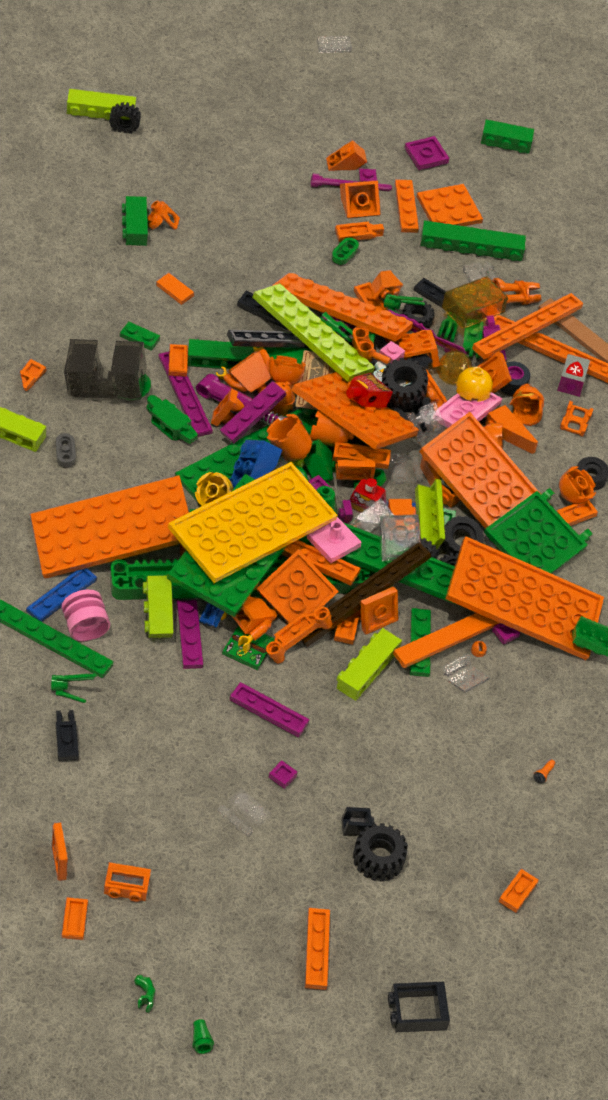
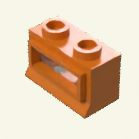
M109 862L104 894L111 898H129L134 902L146 901L151 869Z

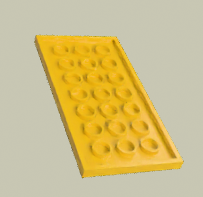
M290 462L170 522L168 528L212 582L216 583L335 521L338 515L294 464Z

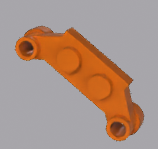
M320 607L316 609L314 614H307L305 612L275 633V640L266 647L269 657L277 664L282 663L285 660L286 650L317 628H331L333 623L329 609Z

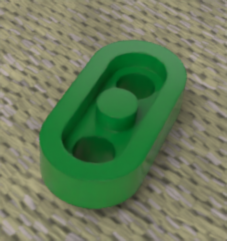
M345 238L333 250L332 261L338 265L346 264L358 252V241L354 238Z

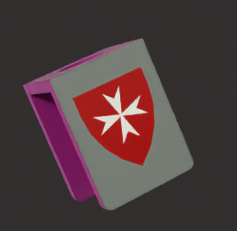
M568 354L557 391L580 397L590 360Z

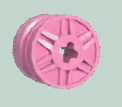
M88 589L77 591L69 595L62 602L61 608L72 639L82 642L100 638L109 630L110 621L99 592Z

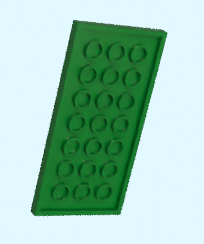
M245 474L232 491L256 479ZM287 546L216 583L212 582L186 550L168 573L167 579L235 617Z

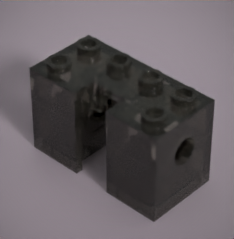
M70 339L64 369L68 396L111 399L142 398L147 368L144 342L116 341L111 371H108L107 378H99L102 364L99 360L98 340Z

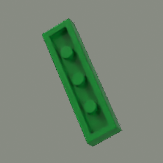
M411 608L410 643L431 634V610ZM430 657L411 665L410 675L429 677Z

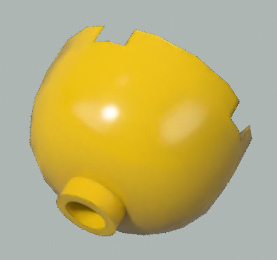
M470 367L459 374L456 391L467 400L471 401L474 398L478 399L477 402H481L490 397L493 382L490 374L484 369Z
M208 472L198 480L195 497L197 502L204 506L230 493L234 487L225 475L217 472Z

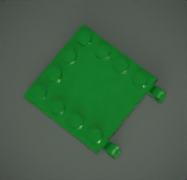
M550 488L542 494L536 491L484 530L487 537L501 552L551 574L588 546L586 542L590 539L589 537L593 535L589 529L578 535L548 503L552 499L551 496L555 494Z

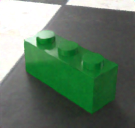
M486 119L481 144L519 151L521 153H530L534 129Z
M126 196L125 203H122V214H125V216H122V226H125L122 229V239H126V245L147 246V197Z

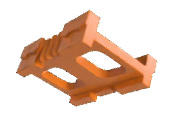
M569 401L560 429L583 437L594 409L590 408L588 410L573 405V402ZM577 409L583 411L585 415L581 418L573 415V411ZM569 422L579 424V430L569 428Z

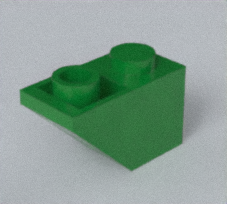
M320 439L312 442L311 450L304 458V462L312 479L319 475L325 482L333 480L332 450Z

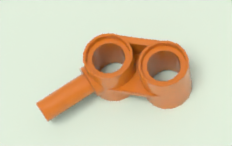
M357 326L353 329L352 344L361 357L366 358L369 362L373 359L385 364L391 362V358L376 352L374 343L369 338V330L365 326Z

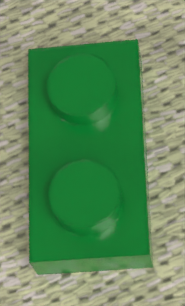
M129 321L120 332V337L150 351L160 340V335Z

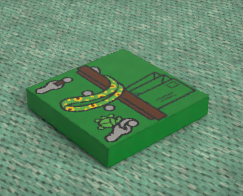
M238 625L223 649L222 655L258 671L268 654L266 651L267 645L274 641L275 638L263 634L256 641L252 640L250 642V649L248 651H243L244 644L238 646L239 638L241 636H249V634H245Z

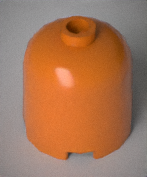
M320 410L317 411L315 416L318 418L317 426H312L310 434L312 442L320 439L325 445L335 447V442L348 443L349 439L353 440L354 434Z
M287 414V418L281 421L278 418L268 427L267 439L272 445L282 449L280 456L283 459L295 462L307 456L312 447V440L298 416Z

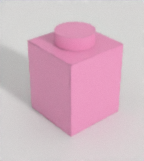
M391 341L380 350V354L391 358L390 363L392 364L393 360L400 361V358H404L405 350Z

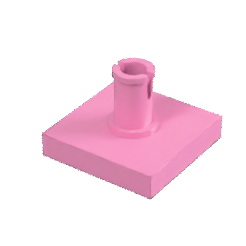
M338 517L335 521L307 535V539L330 563L360 548L362 543Z

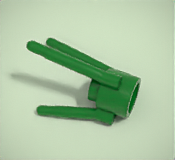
M387 294L384 308L398 313L395 310L400 309L401 303L422 306L425 303L419 302L423 301V298Z
M97 674L52 675L51 691H56V696H64L86 703L85 699L66 693L64 690H68L69 681L93 680L94 677H97Z

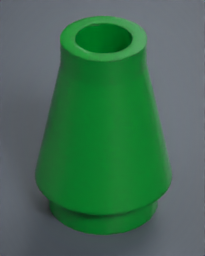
M199 1019L193 1022L192 1047L197 1053L206 1054L213 1049L214 1040L207 1028L206 1021Z

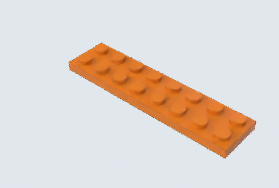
M288 273L273 284L284 286L305 306L323 313L327 312L328 315L355 326H365L370 332L395 342L412 329L413 322L405 317L391 314L390 311L381 310L372 304H366L357 298H351L342 292H336L327 286L316 284L312 280L301 278L294 273Z

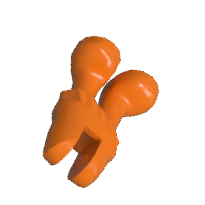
M494 278L491 282V290L495 294L515 291L516 293L512 295L498 294L494 297L493 303L500 310H503L508 303L520 302L523 305H528L541 301L540 294L529 295L530 290L540 289V283L522 280L506 283L500 278Z

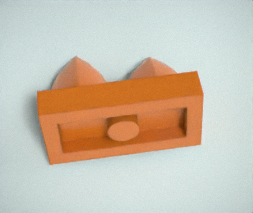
M231 388L213 411L211 424L218 426L221 422L228 423L235 416L231 411L240 412L244 408V404L237 398L238 391Z

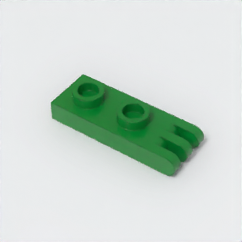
M466 317L463 347L466 352H469V358H472L473 353H476L472 349L473 344L482 340L484 320ZM477 353L475 355L476 359L480 358V355Z

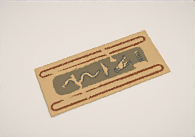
M304 350L302 362L306 364L299 383L333 373V368L315 352ZM297 395L295 407L318 410Z

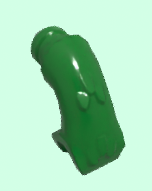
M137 975L134 980L135 984L140 986L146 993V995L139 998L138 1008L140 1009L142 1005L146 1004V1012L149 1013L154 1003L155 988L150 977Z

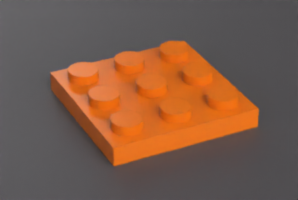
M464 184L417 192L416 197L429 221L459 226H469L483 222V218Z
M299 549L256 588L288 624L305 612L307 614H314L316 609L323 607L339 592Z

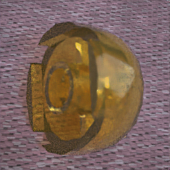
M452 350L440 357V366L437 367L436 371L442 381L450 385H456L459 374L465 369L473 367L467 354Z

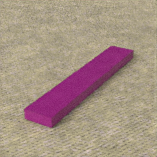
M169 352L159 353L158 357L184 414L188 415L192 420L191 427L198 433V437L212 434V427L188 375L187 377L168 376Z

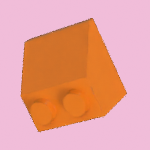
M378 181L340 183L341 201L347 218L380 215Z

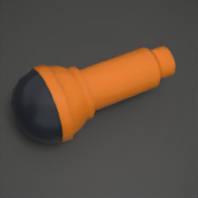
M548 761L542 769L534 773L533 777L537 783L542 784L546 782L548 773L553 769L555 761Z

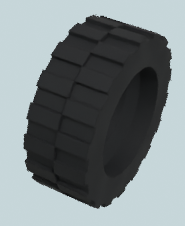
M467 516L453 517L444 526L445 540L442 542V548L448 555L453 553V556H455L461 548L453 539V534L456 530H465L469 533L471 539L480 543L484 542L483 530L480 528L479 523H476L472 518L470 519Z

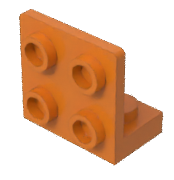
M421 330L411 334L406 333L397 341L399 347L405 350L404 358L426 354L433 360V367L440 366L438 349L432 330Z
M347 459L335 461L336 479L338 480L374 479L375 461Z

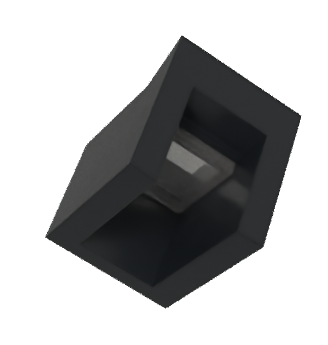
M346 807L341 818L343 836L349 834L359 835L361 831H364L365 827L371 828V825L374 824L371 809Z

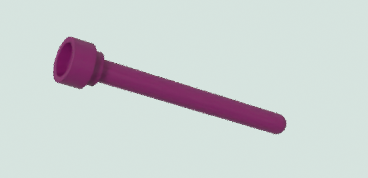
M312 173L311 187L322 185L340 186V183L361 182L323 178V176ZM378 183L379 190H392L390 184Z

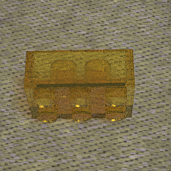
M488 276L446 291L442 308L462 329L485 321L487 319L486 316L493 315L495 317L504 313L508 296Z

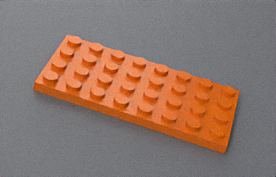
M180 476L31 513L43 577L50 578L181 544L168 528L170 522L189 513Z
M465 536L445 599L587 660L591 650L580 648L573 643L572 631L581 616L598 623L604 597Z

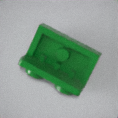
M581 616L572 631L573 643L580 648L590 649L597 655L608 657V627Z

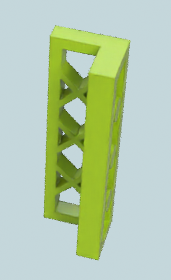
M436 479L431 487L418 484L415 488L416 518L418 523L417 537L420 536L421 539L426 538L428 542L431 541L432 545L436 546V549L445 540L442 481L440 479Z

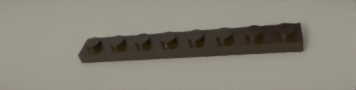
M420 542L416 543L328 607L333 623L332 627L329 629L317 628L301 640L303 644L309 647L361 609V600L389 589L432 557L430 552Z

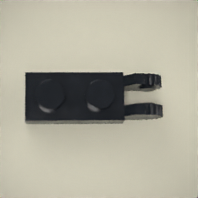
M61 710L56 711L55 728L58 761L79 760L74 710H69V721L62 722Z

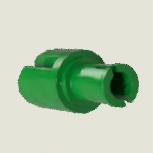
M453 311L447 314V318L441 322L437 337L440 338L443 332V339L447 340L448 335H451L449 342L453 343L458 330V324L456 323L458 314L455 312L454 316H452Z
M324 312L322 316L327 321L320 317L321 321L351 343L352 338L341 329H346L351 335H353V330L342 321L337 322L327 312Z

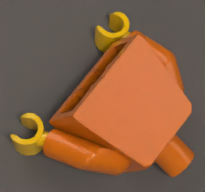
M253 347L254 353L228 370V372L225 367H221L224 373L219 375L216 372V375L233 389L241 392L248 391L249 393L257 390L260 393L267 387L265 382L271 379L269 374L270 356L264 347Z
M249 597L237 615L233 617L243 632L249 634V636H241L239 638L238 646L244 644L243 651H248L250 649V642L252 640L256 641L271 628L272 621L277 617L276 610L270 609L261 598ZM224 612L221 620L226 618V612Z

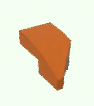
M32 359L20 371L25 391L29 390L47 371L45 366Z

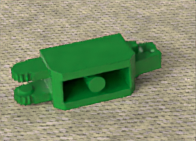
M155 395L147 397L148 404L146 409L152 415L151 423L169 439L177 441L181 438L188 444L198 439V433L191 427L192 420L188 415L183 414L177 409L176 405L170 403L167 399L162 401Z

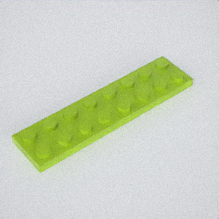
M276 284L254 292L253 298L347 382L352 381L356 376L373 373L375 366L366 358L361 357L355 348L334 332L331 327L322 322L318 316L284 286Z

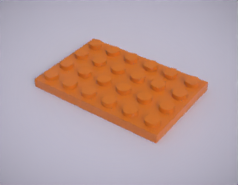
M337 372L294 384L291 390L375 450L417 436L419 429L411 421L402 418L398 412L388 407H362L354 399H349L346 395V390L351 382H347Z
M468 412L419 450L421 455L485 529L538 491L471 412Z

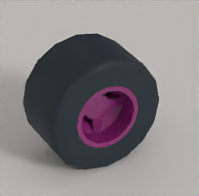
M515 361L506 363L512 381L500 389L503 393L512 396L520 386L529 384L531 376L529 369L524 364Z

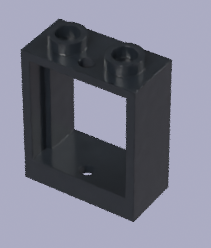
M444 982L393 983L391 992H388V1005H392L393 1011L390 1012L391 1025H395V1033L447 1030L450 1017ZM434 997L435 1019L402 1020L399 998Z

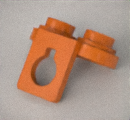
M157 200L153 202L151 214L147 217L148 226L151 229H155L164 219L174 230L177 229L180 217L164 201ZM167 214H171L173 216L174 223L170 220V217Z

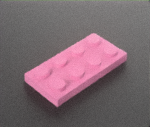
M491 392L487 400L477 402L478 399L472 398L470 401L457 393L435 410L431 418L447 428L468 412H471L480 421L501 404L502 398Z

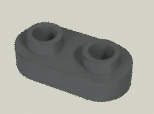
M62 433L56 437L57 463L62 467H70L76 461L75 440L72 435Z

